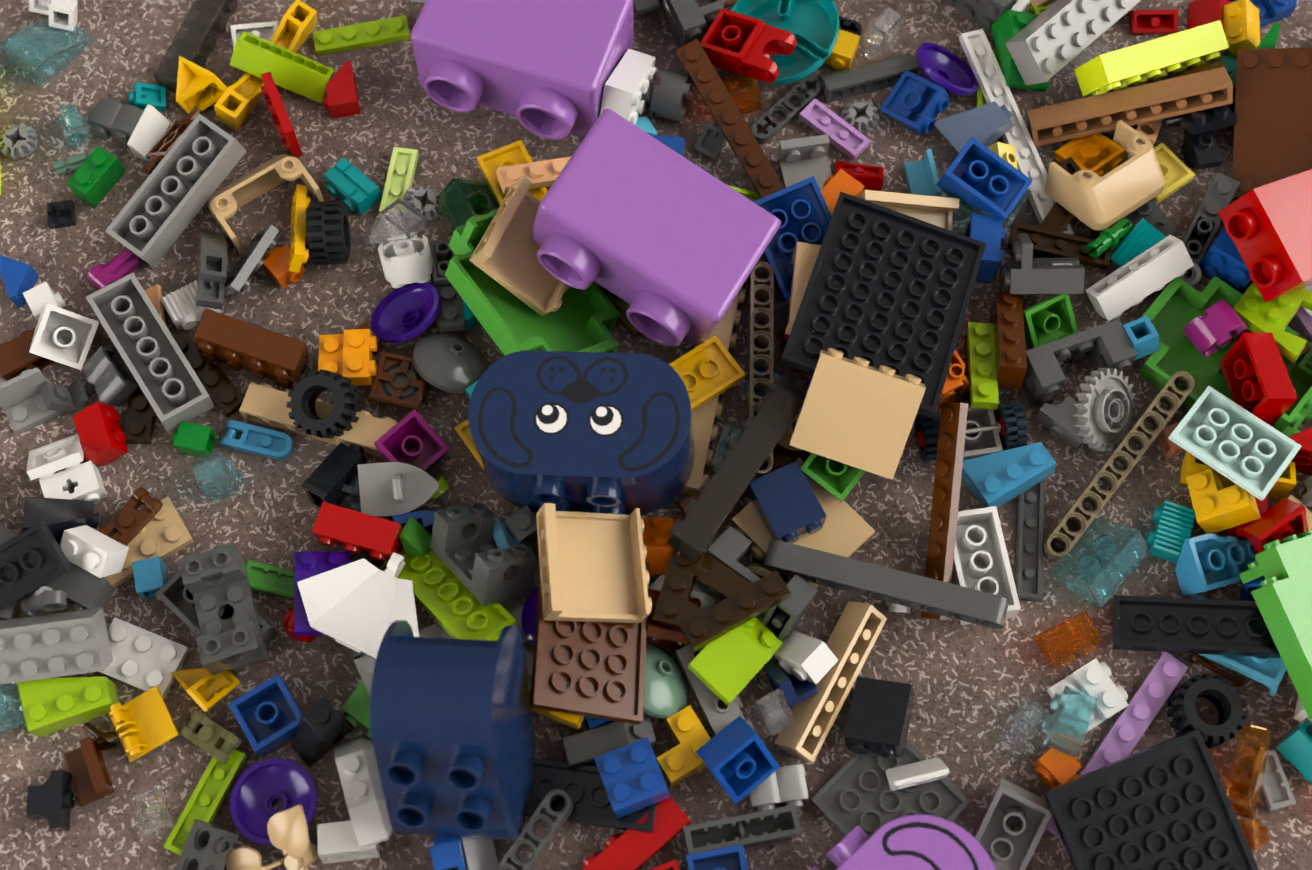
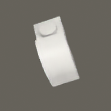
M29 0V11L49 15L50 27L74 31L77 24L78 0Z

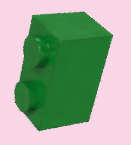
M98 146L66 183L75 197L95 208L126 171L118 157Z

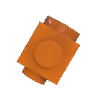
M287 244L282 247L273 248L265 255L263 262L267 274L281 289L291 282L295 283L300 280L303 273L306 272L303 263L299 273L289 271L290 248Z
M1059 742L1052 745L1032 764L1035 767L1034 774L1050 789L1079 777L1076 772L1082 768L1078 763L1079 759L1076 754L1068 748L1065 749Z

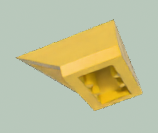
M179 56L176 102L188 114L195 106L203 111L220 99L227 90V86L214 73Z
M205 667L171 672L184 690L205 712H209L241 683L230 670L212 675Z

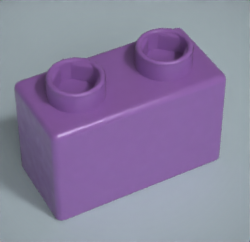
M426 0L410 35L421 86L434 102L452 111L471 112L480 105L516 116L518 122L525 129L542 138L560 140L569 136L570 133L585 137L600 116L604 84L627 50H633V0Z
M604 109L541 200L531 231V239L540 246L537 251L538 261L552 276L568 286L583 290L589 288L595 281L630 304L627 309L628 320L639 332L649 339L669 347L680 345L683 339L692 345L699 346L708 338L726 313L781 226V221L611 109Z

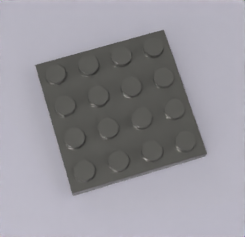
M907 740L903 758L894 757L888 759L876 753H856L810 800L844 836L857 825L869 836L888 822L911 815L935 816L952 822L970 803L946 778L895 791L891 790L886 775L887 769L927 760Z

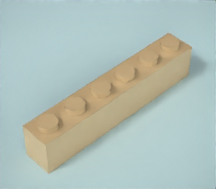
M250 382L239 409L245 420L337 446L341 442L347 446L353 444L362 449L366 454L383 458L374 443L397 424V421L389 417H382L380 419L373 417L367 411L361 410V412L357 411L356 416L359 417L357 423H351L353 428L350 431L343 430L344 435L340 437L334 436V438L311 436L301 432V428H296L293 424L295 419L289 418L288 413L291 412V408H287V402H291V397L288 396V389H285L283 392L276 390L267 383H260L258 385ZM317 398L315 410L320 419L327 417L331 413L334 403L333 405L323 403L321 399Z
M848 601L826 643L838 661L815 684L819 692L793 706L774 742L791 757L813 763L887 620L873 605Z

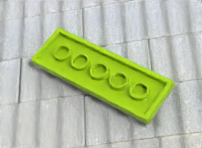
M430 547L424 557L406 555L404 550L399 553V555L404 557L405 566L397 578L412 580L414 598L453 639L498 641L505 626L515 625L518 627L516 619L499 603L483 606ZM387 560V561L384 562L385 565H386V568H387V564H388V561H389V560Z

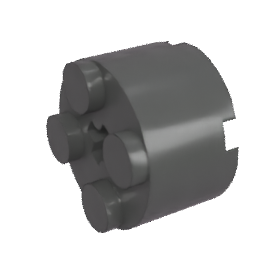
M661 68L657 76L661 78V81L654 85L650 110L653 112L651 116L679 123L681 121L684 122L685 116L689 115L692 101L688 100L689 94L694 91L695 86L688 74Z

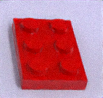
M271 72L261 74L264 84L260 88L285 151L291 150L293 157L303 156Z

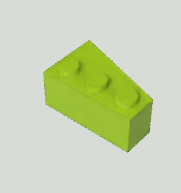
M107 677L46 678L17 682L28 732L38 737L109 714L111 712L110 706L120 703L115 683Z

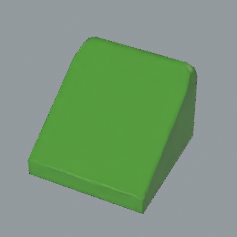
M409 517L399 537L406 555L424 557L430 547L432 535L414 518Z

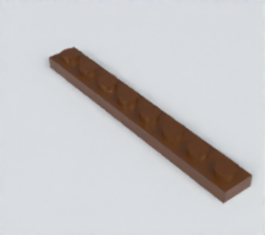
M698 39L677 49V57L759 197L763 198L784 189L779 177Z
M942 402L925 572V577L947 583L952 581L968 404L961 402ZM926 611L921 613V617L948 620V617Z

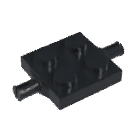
M1235 102L1162 119V126L1164 129L1180 126L1191 135L1236 125L1238 118L1234 113Z

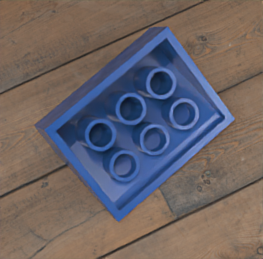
M814 176L754 201V203L781 221V226L761 256L763 262H767L773 268L774 287L781 302L791 297L794 266L791 262L797 241L822 245L832 217Z

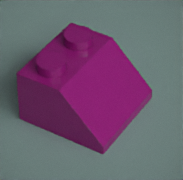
M415 409L374 443L385 462L407 463L424 471L430 469L450 449Z

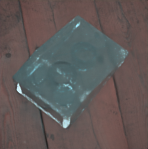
M48 17L15 31L0 45V48L12 65L44 87L91 44L94 39L78 26L75 27L74 31L50 27Z

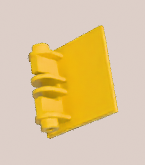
M154 686L123 705L115 703L110 706V718L130 763L179 735L158 686Z

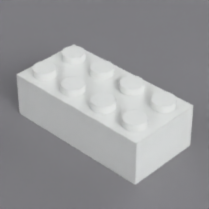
M993 506L958 511L951 583L1007 598L1009 604L1005 619L1014 618L1021 610L997 508ZM960 620L961 625L973 624Z

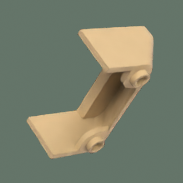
M1122 120L1117 122L1113 141L1126 149V162L1100 177L1091 170H1080L1071 175L1054 161L1049 166L1044 193L1094 230H1104L1159 195L1165 184L1150 140Z
M287 154L278 155L216 190L206 202L209 212L240 257L244 251L236 235L225 221L232 217L238 208L286 180L292 181L300 178L304 185L307 186L316 202L324 201L320 188L296 157Z

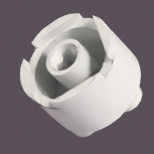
M403 233L388 238L389 243L383 246V243L379 245L378 252L384 277L390 282L391 287L401 288L406 284L415 282L426 283L431 280L433 259L426 236L422 235V239L418 238L416 233Z

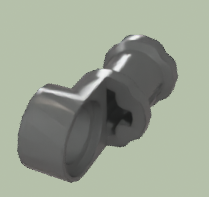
M47 586L40 587L37 591L22 599L21 609L28 617L40 616L45 611L66 609L67 593L62 590H53Z

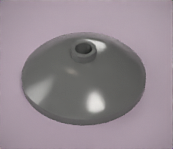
M436 333L423 337L415 345L412 354L414 367L424 380L441 390L452 393H466L465 389L479 380L488 369L484 355L473 343L449 333Z

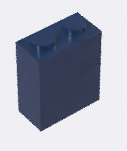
M797 461L748 483L747 492L772 540L794 543L799 539L798 536L806 532L809 535L814 534L823 528L822 525H824L827 516Z

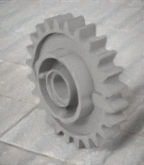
M1116 368L1092 370L1091 376H1085L1086 383H1080L1081 393H1076L1079 401L1074 403V406L1078 409L1073 414L1074 417H1078L1075 427H1080L1078 436H1084L1082 443L1088 444V448L1095 449V451L1112 452L1129 432V427L1134 425L1132 418L1137 416L1133 411V408L1137 406V403L1133 402L1136 393H1131L1133 384H1127L1129 377L1123 376V371H1117Z

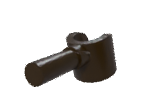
M89 722L84 724L83 728L97 739V745L100 750L117 747L113 741L118 739L115 731L103 733Z

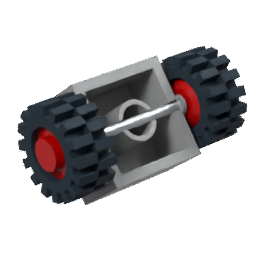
M1020 401L999 403L997 410H994V412L993 409L971 408V405L968 406L963 460L1027 445V434L1029 432L1026 425L1028 422L1025 420L1026 413L1023 411L1024 407ZM941 410L936 412L933 418L923 414L916 415V425H914L916 430L915 438H917L916 445L923 462L933 461L937 458Z

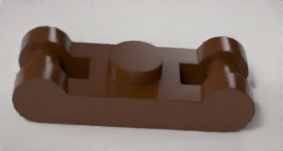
M139 487L134 491L131 499L105 527L100 528L98 531L114 539L112 536L117 531L120 532L121 535L114 540L127 546L161 510L163 503L157 498H151L145 488ZM143 504L145 509L140 513L137 509Z

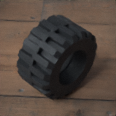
M342 200L310 202L307 207V244L310 257L315 265L344 264L348 262L351 249L350 227L347 210Z
M322 369L320 371L311 370L309 371L310 375L304 373L299 376L301 381H295L292 384L295 389L294 391L289 390L288 396L291 397V402H287V408H291V412L288 415L290 419H295L293 423L295 427L301 428V432L322 438L340 437L344 435L343 430L350 431L353 428L351 423H357L359 417L356 416L357 411L361 412L362 407L357 405V402L361 401V396L355 394L358 391L356 385L350 384L351 380L341 374ZM329 389L334 398V406L327 417L320 419L315 410V402L321 392Z
M1211 673L1192 677L1175 689L1171 694L1173 697L1168 701L1167 705L1172 707L1167 710V717H1173V721L1169 723L1171 728L1177 727L1179 730L1175 733L1177 736L1193 729H1199L1208 749L1220 746L1240 733L1239 730L1245 725V722L1242 720L1247 717V711L1243 710V707L1246 706L1245 699L1240 700L1239 695L1242 693L1239 688L1234 690L1232 688L1234 683L1230 680L1224 682L1223 676L1218 674L1213 678ZM1197 697L1206 698L1215 705L1219 714L1217 725L1207 724L1197 715L1195 710V700Z

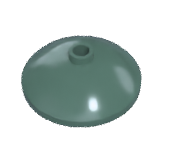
M646 644L643 712L657 718H669L681 711L687 704L689 695L687 680L683 670L670 654L657 646Z

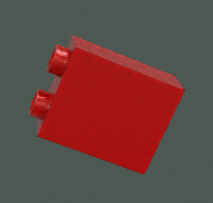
M1312 169L1254 188L1218 212L1228 236L1233 240L1249 270L1251 280L1257 285L1266 303L1312 285Z

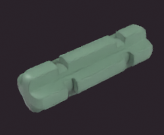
M95 149L90 150L88 154L84 152L68 157L66 161L63 159L55 161L54 169L56 173L61 176L67 174L69 170L71 172L76 171Z

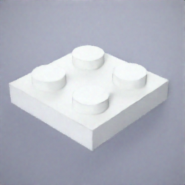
M78 434L29 451L26 472L30 480L37 478L46 479L58 470L64 468L70 470L79 466L84 460V451Z

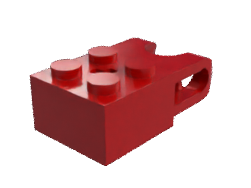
M721 8L700 44L713 66L766 83H774L779 72L776 63L770 58L777 54L790 55L797 42L793 34L786 30L766 25L763 20Z

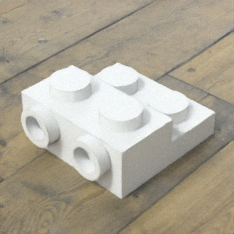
M1096 658L1047 689V692L1078 737L1129 705L1126 701L1128 695L1125 689L1120 685L1115 686L1110 679V676H1112L1110 668L1104 662L1099 663Z

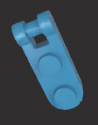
M234 420L227 421L225 427L227 430L226 434L221 437L219 445L226 449H235L275 460L287 459L294 451L293 441L287 434ZM237 433H242L240 440L235 439Z

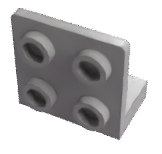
M828 134L780 141L777 157L785 188L814 176L820 190L823 189L826 179L832 174L827 156L830 145Z
M39 368L25 370L13 379L0 382V407L5 411L16 435L63 414V412L46 409L40 387L45 382H51Z

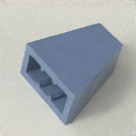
M995 101L937 120L934 123L958 153L971 137L988 147L1014 126L1010 119L1013 114L1004 104L999 107Z

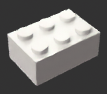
M631 49L627 50L604 84L600 114L604 109H611L632 124H636L638 114L642 115L646 102H650L652 98L653 88L650 87L657 74V68L654 67L656 57Z

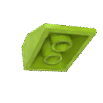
M755 617L705 645L687 665V668L728 706L769 661L783 642Z

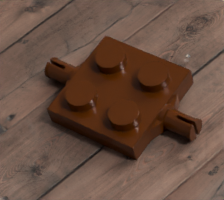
M195 106L187 117L185 116L182 120L175 121L148 152L146 157L149 161L142 167L146 173L151 174L197 115L203 114L198 107Z

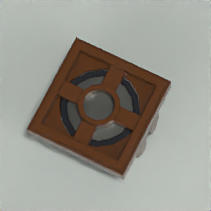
M382 351L368 399L371 402L411 411L415 409L417 412H420L422 403L427 401V392L430 391L431 384L424 380L413 368L412 357Z

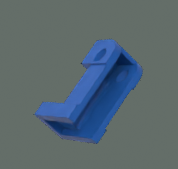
M439 836L433 838L434 846L429 848L434 870H446L456 866L459 867V870H468L462 837Z

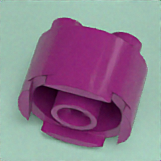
M1224 299L1205 310L1206 313L1200 317L1197 316L1183 329L1186 337L1204 359L1217 352L1216 347H1220L1222 350L1234 341L1231 336L1237 337L1248 329V326Z

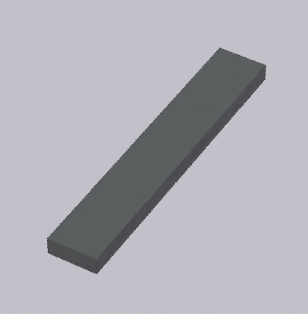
M1045 480L1017 496L1014 582L1018 599L1022 601L1041 602L1043 599Z

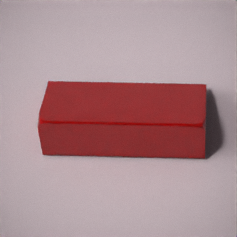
M1179 10L1128 11L1130 33H1177Z
M835 162L834 176L842 169L864 185V190H882L883 167Z

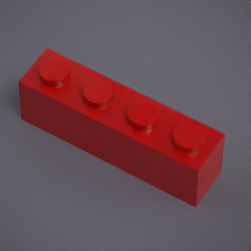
M671 797L660 801L656 806L653 833L630 829L621 836L616 833L605 842L604 846L606 849L599 855L594 852L582 863L584 866L582 870H639L683 831V826L690 825L691 820ZM647 812L635 824L646 825L648 822L649 812Z

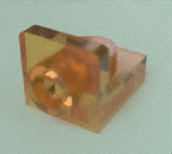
M1238 819L1250 849L1264 851V844H1269L1268 827L1263 826V822L1259 819Z

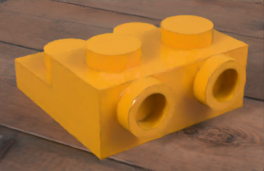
M1101 133L1072 139L1055 151V159L1062 162L1071 156L1081 170H1091L1102 177L1126 162V149Z
M370 329L344 330V334L319 335L318 371L322 369L341 374L351 380L350 384L356 386L372 385V376H376L377 371L376 361L372 360V353L377 351L376 336H372Z

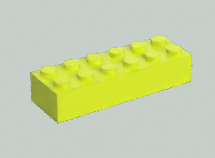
M1219 20L1099 55L1074 69L1083 97L1091 94L1095 96L1108 93L1110 90L1118 91L1125 89L1130 84L1136 86L1147 82L1150 78L1156 80L1167 76V73L1170 72L1176 74L1187 70V67L1192 66V68L1202 66L1207 61L1221 57L1220 52L1228 49L1229 45Z

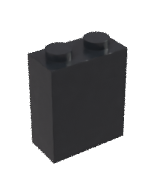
M857 677L844 733L847 749L857 754L876 753L888 759L894 757L903 758L915 700L913 685Z

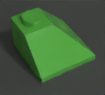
M811 453L801 466V470L805 475L840 502L846 498L866 472L865 470Z

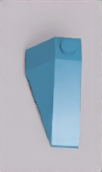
M1210 533L1185 539L1175 568L1182 595L1187 596L1242 581L1239 574L1249 570L1248 564L1257 561L1254 556L1257 553L1250 542L1237 539L1236 537H1221Z

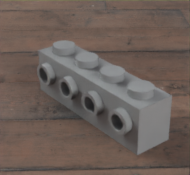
M687 645L675 651V658L685 674L688 686L712 737H714L738 716L744 719L740 710L743 708V704L739 695H737L727 706L687 668V665L702 650L700 648L694 652L691 646ZM749 717L745 718L744 721L755 731Z

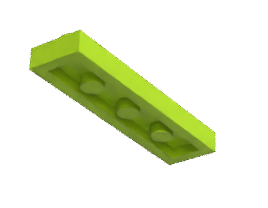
M406 15L313 32L317 56L411 39Z
M968 322L966 331L971 408L997 410L999 395L998 381H996L994 324Z
M233 749L226 765L212 757L163 846L164 848L181 855L194 820L199 819L212 823L248 757L246 754Z

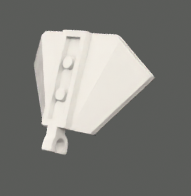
M394 552L388 561L385 571L378 569L363 558L297 582L310 627L334 638L336 642L359 653L363 652L374 658L377 657L386 630L396 620L407 621L412 628L414 637H420L412 580L397 578L405 566L404 557Z

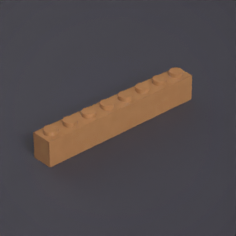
M1220 67L1027 111L1029 133L1035 147L1114 130L1119 120H1122L1129 126L1228 105L1233 103V83L1226 68Z

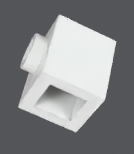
M47 282L23 292L37 321L40 318L45 303L59 308L66 306L59 292L55 293Z

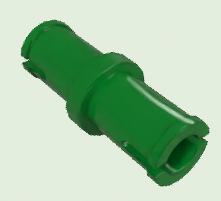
M1121 218L1111 228L1101 231L1098 238L1087 244V252L1096 248L1089 255L1093 258H1098L1109 247H1115L1119 240L1133 229L1132 224L1123 228L1129 220Z

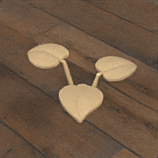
M302 804L276 813L270 818L267 825V832L274 847L283 849L282 852L283 855H286L285 857L262 866V858L257 850L251 847H239L229 854L225 866L227 870H270L285 864L288 870H309L308 866L318 858V850L313 843L309 842L307 822Z

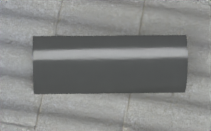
M908 53L819 76L818 79L822 84L821 92L826 103L895 86L905 70L917 75L919 66L913 55Z
M796 804L683 826L687 855L742 844L744 848L798 838L802 834Z

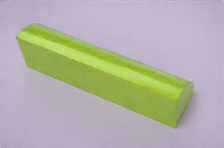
M245 31L236 40L230 61V66L262 78L261 74L271 72L276 85L319 103L323 101L322 96L326 95L325 85L330 81L335 72L333 68Z

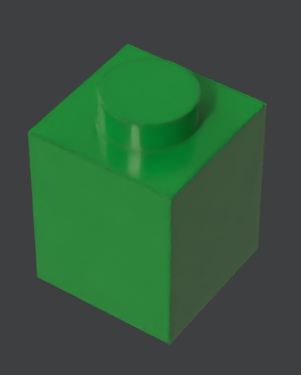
M181 421L179 429H176L173 434V444L177 451L182 455L211 459L217 440V434L213 428Z

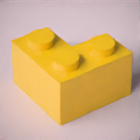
M1211 468L1185 477L1197 523L1207 534H1214L1261 518L1255 496L1237 484L1224 488L1222 481Z
M690 705L666 719V727L677 746L656 758L670 788L705 767L696 751L711 738Z

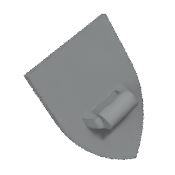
M383 462L357 465L361 513L372 516H394L417 509L428 501L440 486L429 473L411 464Z

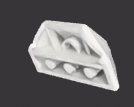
M361 737L334 746L335 761L347 809L360 849L389 840L393 828L389 820L372 741Z

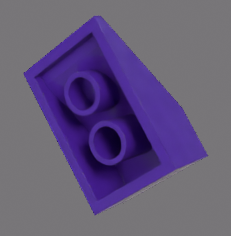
M295 552L293 572L295 635H326L310 627L297 582L351 563L350 552Z

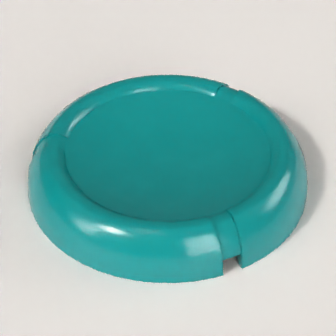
M738 0L730 10L763 20L766 25L786 30L792 33L796 39L797 45L790 55L777 54L770 58L776 63L779 72L774 83H766L741 75L752 82L762 85H787L811 75L830 56L839 35V15L834 0Z

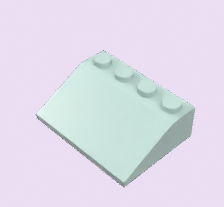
M1210 386L1206 388L1168 438L1261 501H1263L1302 447Z

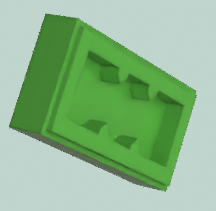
M250 560L247 561L246 569L252 591L294 600V571Z

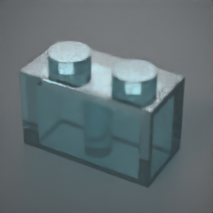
M223 452L191 463L198 486L211 504L242 492L239 485L243 482L238 467H235L232 458L227 460Z
M1066 685L1060 695L1055 693L1049 708L1054 710L1052 718L1047 716L1041 731L1046 733L1043 744L1076 757L1083 745L1098 699Z

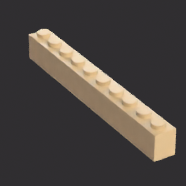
M741 287L726 313L705 341L716 335L728 352L729 347L735 348L737 333H733L734 325L739 326L742 311L737 310L738 303H744L746 288ZM720 395L691 413L694 465L690 478L680 494L692 496L695 493H700L701 489H706L709 474H704L705 465L711 466L714 450H710L709 446L710 441H716L718 426H714L715 417H721L723 403L719 402Z

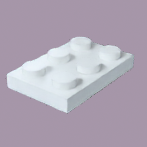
M114 617L107 630L113 661L103 671H99V673L145 692L154 686H158L163 699H165L175 680L171 672L180 670L190 649Z

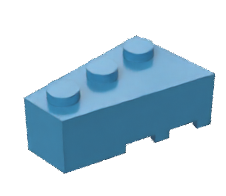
M1042 442L963 460L962 479L983 508L993 506L998 508L1055 473L1056 461Z

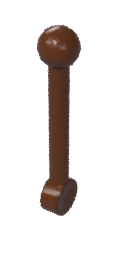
M1193 653L1190 656L1192 663H1199L1233 682L1234 687L1239 688L1243 686L1244 680L1242 677H1234L1201 659L1199 654Z

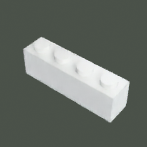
M1169 235L1085 291L1096 313L1105 320L1110 321L1120 317L1131 306L1140 304L1151 293L1164 288L1165 284L1174 278L1184 275L1194 264L1183 241Z

